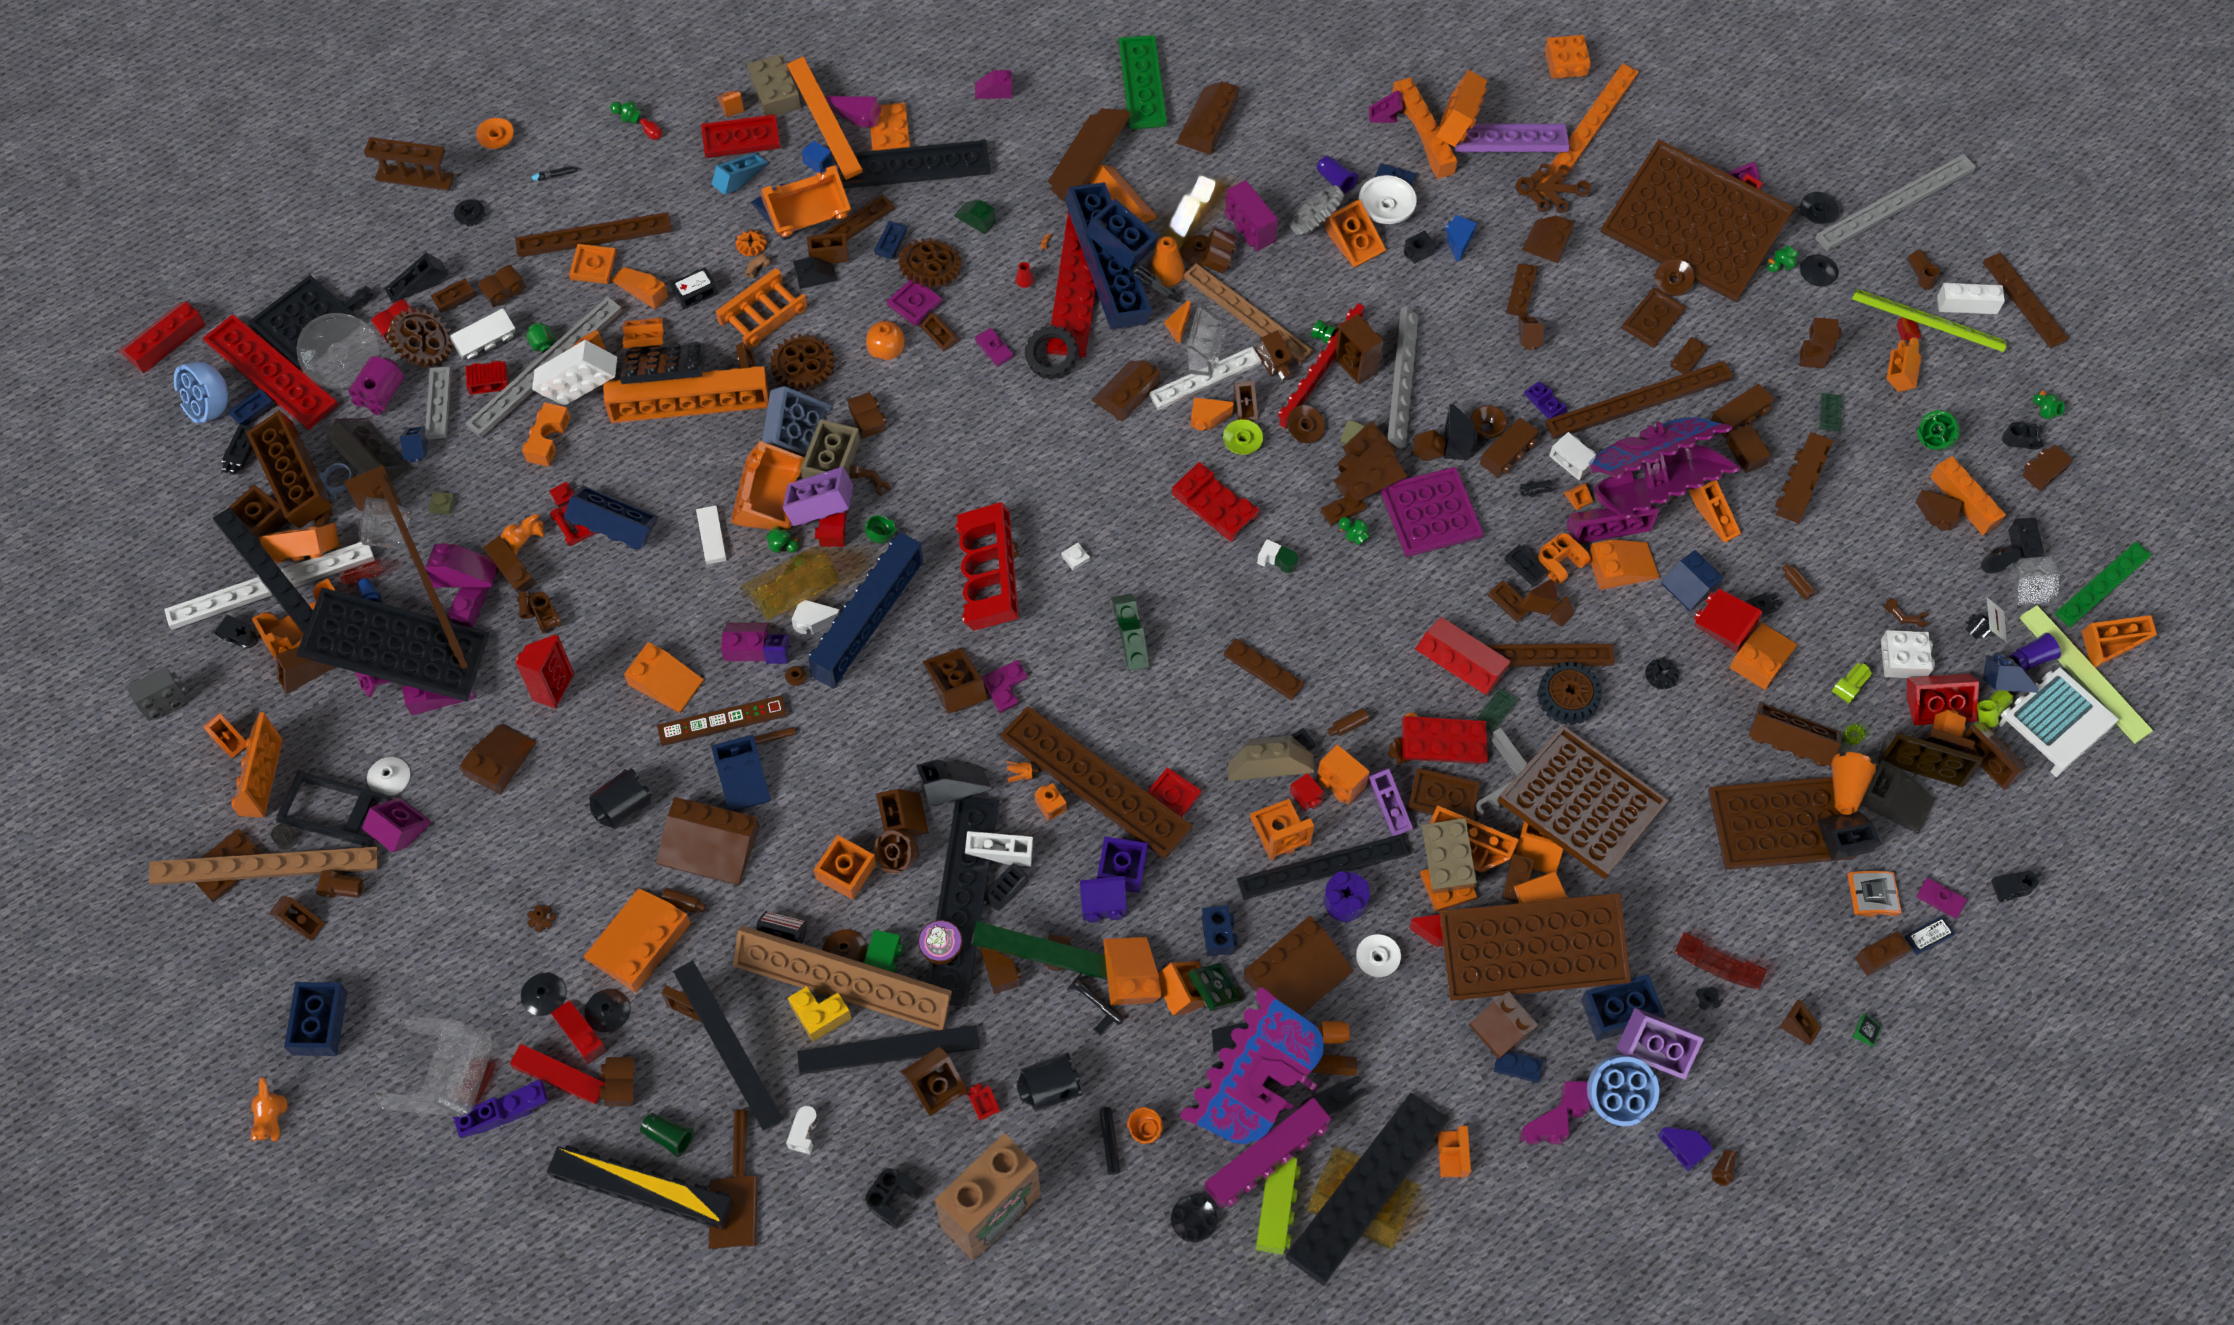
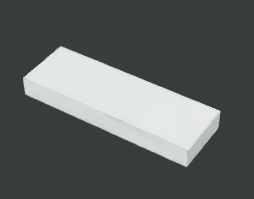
M716 505L696 509L706 565L727 561Z

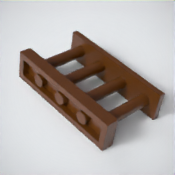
M369 137L364 154L366 157L377 158L380 166L375 177L376 181L450 190L454 173L442 171L441 163L445 155L444 147ZM386 160L396 161L397 166L388 165ZM404 162L414 163L415 168L406 167ZM423 165L433 166L434 171L425 170Z

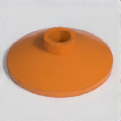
M503 118L487 119L476 130V138L479 144L489 149H498L506 146L514 136L512 124Z

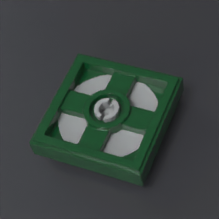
M1221 963L1192 969L1188 973L1193 985L1197 988L1210 1011L1234 1006L1243 1001V998Z

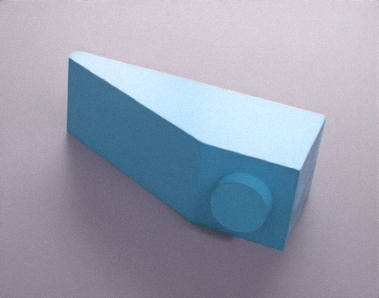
M754 152L716 165L711 185L724 194L734 192L768 164V161Z

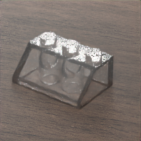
M1198 304L1187 345L1189 374L1213 376L1214 368H1218L1219 357L1217 355L1222 352L1221 339H1225L1226 328H1223L1222 319L1203 304Z

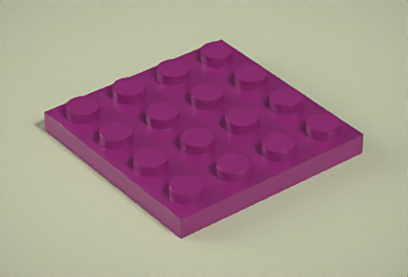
M1456 467L1400 480L1379 490L1405 557L1483 537L1482 529Z

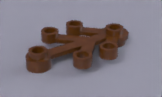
M1546 163L1542 164L1539 170L1531 177H1521L1518 179L1515 186L1516 191L1520 195H1528L1537 204V209L1540 212L1548 210L1549 202L1543 200L1536 191H1542L1556 205L1557 212L1565 213L1568 209V203L1562 201L1555 192L1575 193L1579 197H1586L1591 190L1589 182L1585 180L1579 181L1576 185L1555 184L1560 178L1567 177L1570 172V168L1564 164L1544 183H1535L1542 176L1549 175L1551 167ZM1541 168H1547L1548 172H1543ZM1560 169H1565L1567 173H1561ZM1522 185H1527L1528 189H1523ZM1579 188H1583L1585 192L1581 193ZM1540 204H1545L1546 208H1541ZM1559 205H1564L1565 209H1560Z

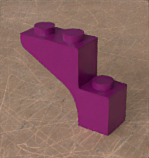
M1565 1081L1561 1088L1562 1099L1560 1105L1526 1124L1520 1132V1141H1526L1527 1144H1539L1540 1141H1549L1553 1145L1562 1144L1563 1141H1566L1569 1136L1568 1114L1572 1118H1580L1587 1114L1590 1109L1587 1095L1588 1081Z

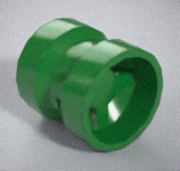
M1319 319L1313 327L1311 337L1321 339L1323 343L1327 344L1330 337L1336 335L1337 328L1332 325L1328 326L1326 322Z

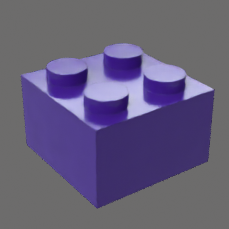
M1104 836L1097 879L1124 876L1125 891L1140 893L1148 843Z

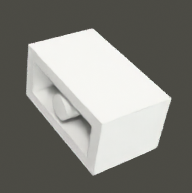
M1568 432L1552 446L1549 456L1580 481L1591 471L1589 461L1596 453Z

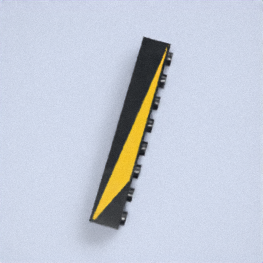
M566 1145L565 1148L557 1146L547 1170V1173L553 1179L725 1230L734 1203L729 1197L730 1195L723 1191L717 1190L716 1193L707 1191L708 1188L695 1184L693 1187L687 1185L686 1181L676 1177L670 1180L664 1178L665 1175L656 1171H651V1174L643 1172V1169L639 1166L630 1164L627 1167L621 1165L620 1161L609 1158L608 1161L600 1159V1156L593 1152H587V1154L578 1152L579 1149L570 1145Z

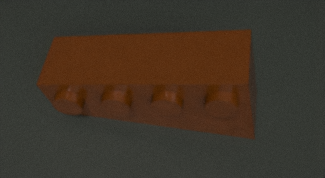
M1810 432L1802 450L1798 448L1793 460H1796L1797 463L1796 465H1791L1787 474L1791 478L1789 481L1785 480L1781 489L1785 493L1783 496L1779 495L1775 507L1778 508L1777 516L1798 524L1800 523L1834 440Z

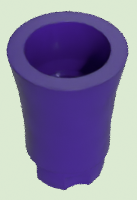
M1326 155L1317 163V171L1320 172L1321 176L1333 187L1335 185L1338 186L1343 195L1355 187L1358 175L1341 165L1334 158Z
M2045 632L2034 641L2011 653L2009 658L2013 659L2023 670H2029L2045 662L2059 659L2061 651L2055 638Z

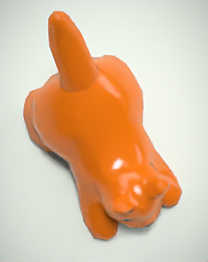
M538 513L524 519L521 525L511 524L503 530L501 537L516 556L519 549L530 536L538 535L543 537V522L537 521L539 518Z
M264 1077L259 1079V1094H256L251 1102L254 1114L251 1139L253 1141H262L270 1136L271 1140L276 1142L280 1137L278 1116L286 1111L288 1104L283 1095L268 1092V1084Z

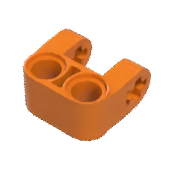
M1561 533L1541 547L1537 561L1549 571L1547 576L1555 584L1559 585L1568 578L1566 570L1560 564L1561 561L1568 557L1577 567L1582 568L1591 559L1588 552L1569 534Z

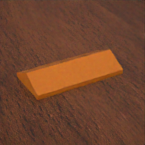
M1103 164L1099 165L1088 184L1105 182L1112 201L1114 199L1118 200L1143 223L1157 218V215L1114 167Z

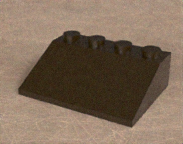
M1888 732L1882 742L1878 763L1963 788L1980 766L1983 758L1901 733Z

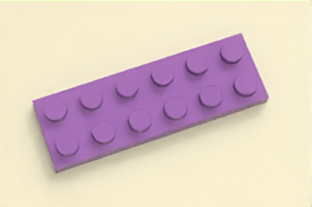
M1474 124L1471 129L1468 128L1466 131L1468 133L1463 142L1459 141L1456 147H1454L1455 152L1560 153L1569 151V141L1566 124Z

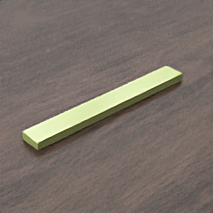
M2038 605L2021 615L2020 619L2037 638L2045 632L2055 638L2061 651V656L2057 660L2088 693L2119 719L2116 724L2134 744L2151 734L2153 730Z

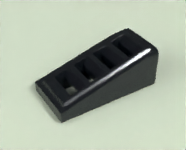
M1012 863L985 892V900L999 911L1029 882L1028 875L1015 863ZM1014 874L1019 880H1015L1011 875ZM1006 880L1013 885L1012 888L1005 883ZM1000 886L1007 892L1006 895L998 889ZM993 893L1001 898L1000 902L992 896Z

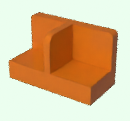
M1458 1126L1456 1131H1441L1438 1134L1440 1176L1468 1177L1471 1172L1468 1126Z

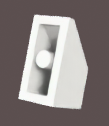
M800 599L792 617L793 628L801 634H815L832 626L835 617L840 616V610Z

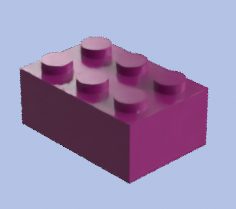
M1247 180L1227 189L1225 216L1229 221L1232 220L1237 232L1244 235L1247 244L1257 252L1276 242L1278 218Z

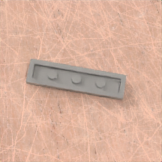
M450 367L430 368L425 426L426 439L447 438L452 374Z

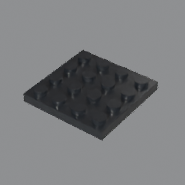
M311 275L307 276L248 321L253 329L299 370H302L362 323L358 316Z
M690 342L688 345L675 343L670 344L669 347L654 345L650 346L649 349L630 348L625 354L620 375L621 384L702 377L706 355L705 343Z

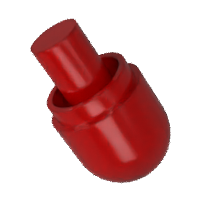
M646 118L640 120L644 133L650 139L658 140L662 137V129L655 122L648 121Z

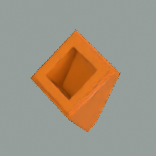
M1586 483L1579 484L1564 492L1576 510L1594 502Z

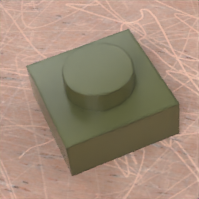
M433 492L428 508L429 512L450 515L454 495Z

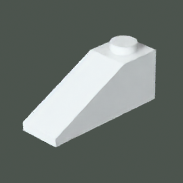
M967 831L965 853L1007 865L1015 863L1017 866L1031 867L1033 837Z

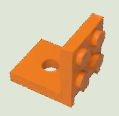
M1290 799L1250 813V819L1270 861L1275 860V856L1286 853L1288 855L1294 853L1298 847L1304 845L1309 847L1311 845L1314 824L1311 818L1300 821ZM1281 822L1284 828L1275 830L1272 824Z

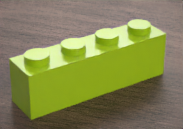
M1293 1158L1285 1165L1279 1164L1275 1167L1276 1172L1265 1181L1255 1250L1283 1255L1285 1248L1289 1249L1291 1234H1287L1288 1225H1293L1294 1211H1290L1291 1202L1296 1203L1298 1190L1293 1188L1294 1180H1299L1301 1166H1296L1297 1158Z

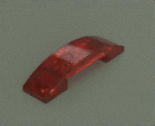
M1683 932L1675 950V953L1694 966L1726 981L1759 990L1767 972L1766 968L1748 960L1743 963L1703 945V940Z

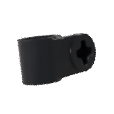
M2012 422L2003 433L2002 441L2010 447L2040 449L2044 446V442L2041 439L2043 427L2040 424Z
M228 614L224 616L214 630V633L223 640L226 638L227 642H232L245 649L252 648L257 643L258 638L251 631L249 625Z
M2024 871L1998 876L1992 879L1991 883L1998 902H2004V899L2009 901L2029 895L2038 886L2039 880L2033 872Z

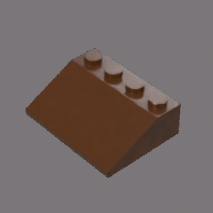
M674 797L667 815L656 864L739 885L760 829L757 817Z
M1309 915L1244 969L1243 979L1256 993L1262 987L1281 1003L1302 1015L1354 970L1326 931Z

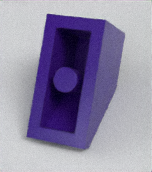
M1664 1127L1657 1135L1688 1172L1713 1151L1710 1141L1705 1136H1701L1697 1131Z

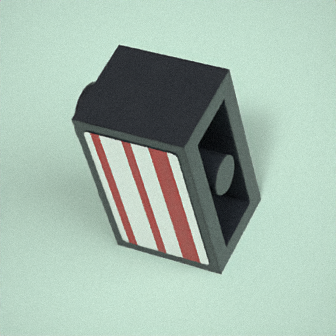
M765 911L757 921L756 930L803 944L808 921Z

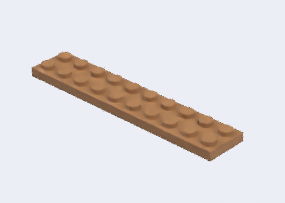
M740 926L738 929L733 961L734 967L797 987L805 988L807 986L810 991L829 997L839 993L845 1002L938 1031L944 1030L952 994L951 990L745 926Z

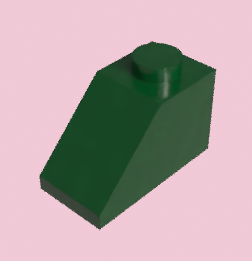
M981 200L965 202L954 215L957 219L983 234H986L996 223L995 208Z

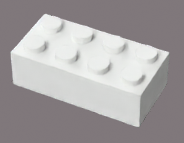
M584 340L534 370L532 390L552 399L560 405H567L613 379L616 373L617 356Z

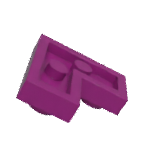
M1018 660L981 677L984 687L999 713L1019 705L1010 687L1027 680L1028 677Z

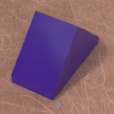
M768 634L763 646L766 664L788 663L789 634Z

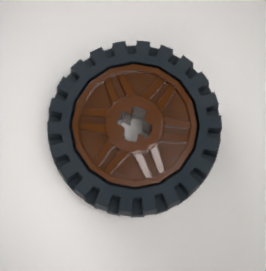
M1562 662L1559 666L1556 664L1546 671L1540 681L1537 697H1539V705H1542V711H1546V715L1549 718L1552 716L1556 722L1561 720V724L1566 725L1567 722H1570V725H1575L1576 722L1581 724L1584 720H1589L1595 714L1601 702L1602 686H1599V678L1595 679L1596 674L1594 672L1589 673L1590 669L1588 667L1582 669V664L1578 663L1577 666H1574V662H1569L1568 665Z

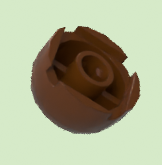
M899 829L885 831L876 839L874 845L875 860L879 861L882 866L880 868L890 874L901 873L911 868L916 862L919 853L915 838L909 832Z

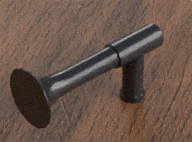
M1081 973L1068 987L1067 991L1070 989L1079 991L1106 1014L1101 1022L1093 1028V1031L1099 1036L1102 1035V1032L1112 1021L1119 1025L1124 1019L1119 1012L1085 985Z

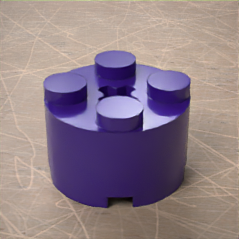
M1337 872L1328 881L1323 899L1324 906L1329 915L1341 922H1349L1361 917L1366 910L1369 900L1368 882L1353 872Z

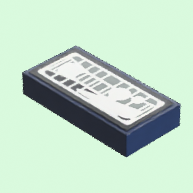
M1941 916L1906 934L1904 938L1916 955H1919L1952 938L1955 933L1944 917Z

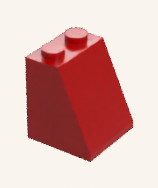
M1718 588L1716 593L1711 592L1705 602L1708 604L1704 610L1700 608L1694 617L1696 620L1695 627L1738 653L1761 620L1763 611Z

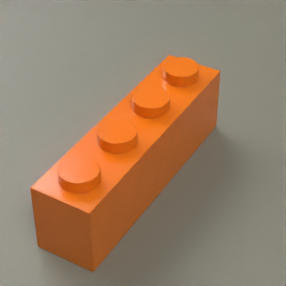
M1953 456L1936 465L1930 476L1931 479L1949 498L1962 501L1960 511L1983 536L1999 527L2006 514Z

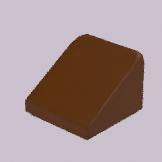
M1567 596L1553 608L1550 619L1561 627L1574 615Z

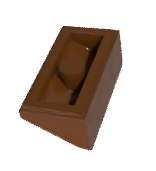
M931 312L920 325L943 351H946L962 340L934 312Z

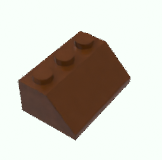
M1145 360L1129 361L1092 398V401L1123 422L1149 395V392L1153 391L1160 384V370Z
M1983 722L1973 724L1963 736V738L1975 742L1974 748L1968 754L1983 758L1980 767L2003 790L2016 782L2028 770L2024 761L2017 757L2009 749L2008 745L2002 742L1992 729Z

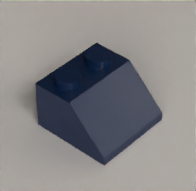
M1694 550L1679 561L1663 579L1661 584L1684 607L1691 611L1707 599L1711 592H1716L1720 588L1724 577Z
M1994 653V656L1986 655L1983 680L1992 688L2003 691L2038 693L2039 688L2013 659L2007 657V654Z

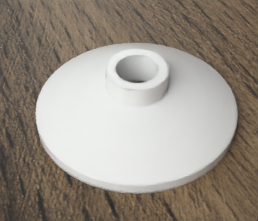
M386 757L378 760L371 766L367 774V783L371 791L388 796L400 793L410 780L408 765L402 759L396 757ZM390 771L388 776H383L385 772Z
M1376 934L1368 936L1361 941L1357 948L1356 959L1360 968L1368 975L1386 977L1398 968L1401 952L1394 940L1385 935ZM1379 955L1382 960L1379 962L1375 961L1374 956Z

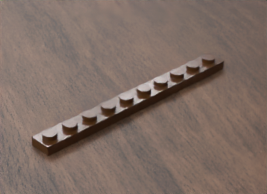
M1721 361L1547 419L1545 425L1552 438L1557 439L1563 437L1568 432L1572 434L1731 381L1733 374L1725 361Z

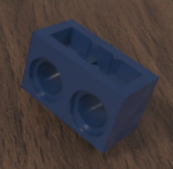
M1229 906L1202 908L1201 917L1207 957L1233 954L1234 947H1237L1236 933L1232 934L1231 926H1234L1235 922L1234 914L1229 913ZM1221 918L1224 922L1221 924H1217L1213 921V919ZM1223 938L1226 940V943L1221 945L1215 940Z

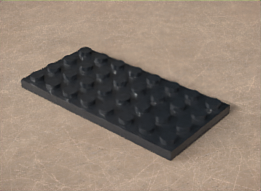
M322 587L297 650V657L468 702L490 633L449 622L468 665L467 668L462 669L438 618Z

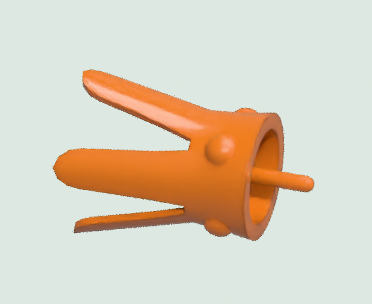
M1006 761L1009 764H1014L1008 765L1006 770L1019 774L1009 777L1007 783L1021 779H1032V772H1038V770H1032L1031 763L1021 762L1020 764Z

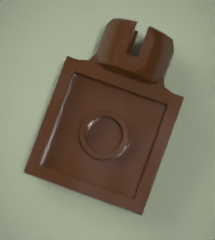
M1370 421L1342 447L1346 455L1338 462V470L1341 473L1345 468L1347 469L1375 442L1390 447L1394 454L1397 452V449L1388 441L1376 425Z

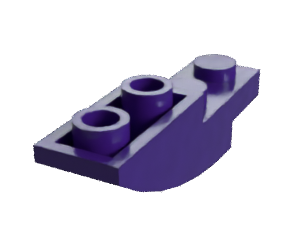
M536 1080L501 1098L493 1097L453 1116L458 1136L460 1138L472 1136L532 1114L533 1109L548 1103L549 1099L541 1080Z

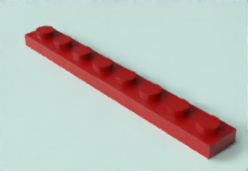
M1357 303L1354 309L1351 308L1348 311L1346 321L1357 314L1363 318L1365 306ZM1339 326L1336 331L1337 334L1330 337L1325 351L1322 350L1319 353L1316 364L1310 366L1307 377L1305 379L1302 378L1299 382L1296 393L1293 392L1290 395L1287 406H1283L1279 411V426L1287 428L1289 413L1295 407L1303 405L1334 360Z

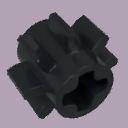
M1979 613L1977 616L1972 614L1965 622L1968 624L1965 628L1966 631L1976 639L1980 636L1985 638L1991 632L1989 619L1982 613Z

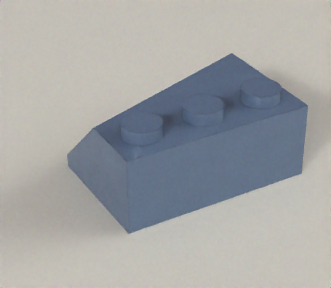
M785 386L771 390L762 442L797 455L806 456L820 419L825 420L823 416L826 411L831 410L832 405Z

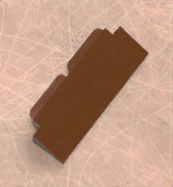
M1101 108L1097 115H1089L1048 180L1049 184L1052 185L1050 189L1062 201H1065L1069 187L1088 185L1129 119L1131 113L1128 110Z

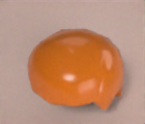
M1148 1107L1137 1108L1130 1113L1127 1121V1127L1132 1138L1139 1143H1154L1161 1137L1164 1127L1163 1121L1155 1110Z

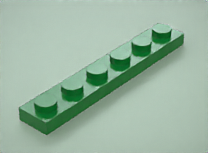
M2133 543L2057 610L2055 615L2071 628L2144 564L2152 554L2139 543Z

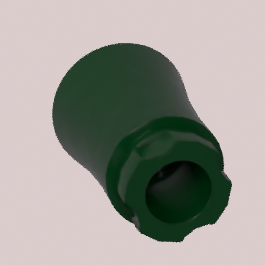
M654 1113L648 1114L640 1127L642 1134L667 1149L676 1157L684 1154L694 1136L693 1128L678 1124Z

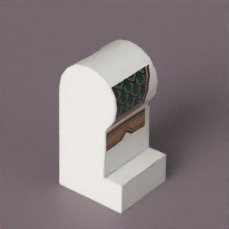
M804 1106L798 1110L786 1142L788 1149L811 1154L813 1144L809 1137L812 1129L818 1123L816 1111L812 1107Z

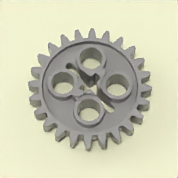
M1336 185L1334 187H1326L1324 191L1321 190L1312 199H1308V202L1303 204L1297 210V214L1293 215L1294 218L1290 220L1291 223L1289 225L1293 232L1297 235H1302L1304 232L1307 233L1309 229L1313 230V228L1319 226L1320 222L1325 221L1326 217L1331 216V213L1336 210V207L1343 200L1342 197L1344 195L1341 189Z

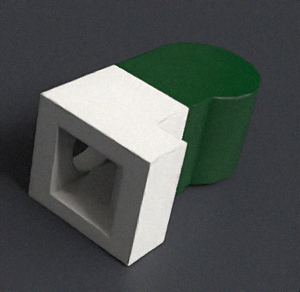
M1266 539L1258 555L1257 564L1265 567L1268 562L1279 567L1284 573H1292L1297 568L1298 555L1293 550Z

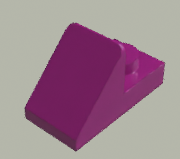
M1396 90L1369 107V122L1397 123V111L1403 108L1402 93Z

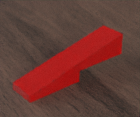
M521 1043L510 1062L514 1070L553 1085L556 1089L595 1105L600 1098V1086H605V1082Z

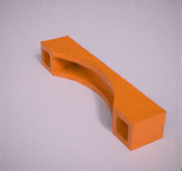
M1409 77L1394 82L1392 93L1396 90L1402 93L1403 108L1399 111L1407 115L1415 126L1425 148L1429 165L1436 178L1440 179L1455 174L1457 159L1448 143L1435 137L1439 127L1412 78Z

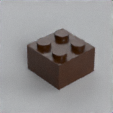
M255 484L228 507L232 508L259 543V537L276 532L288 521L280 505Z

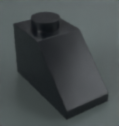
M814 257L793 261L800 289L838 281L832 263Z

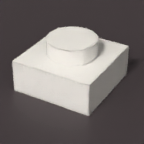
M1079 543L1061 553L1062 558L1073 571L1090 561L1089 555Z

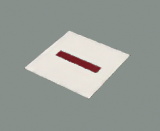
M1987 598L1990 630L2007 643L2004 610Z

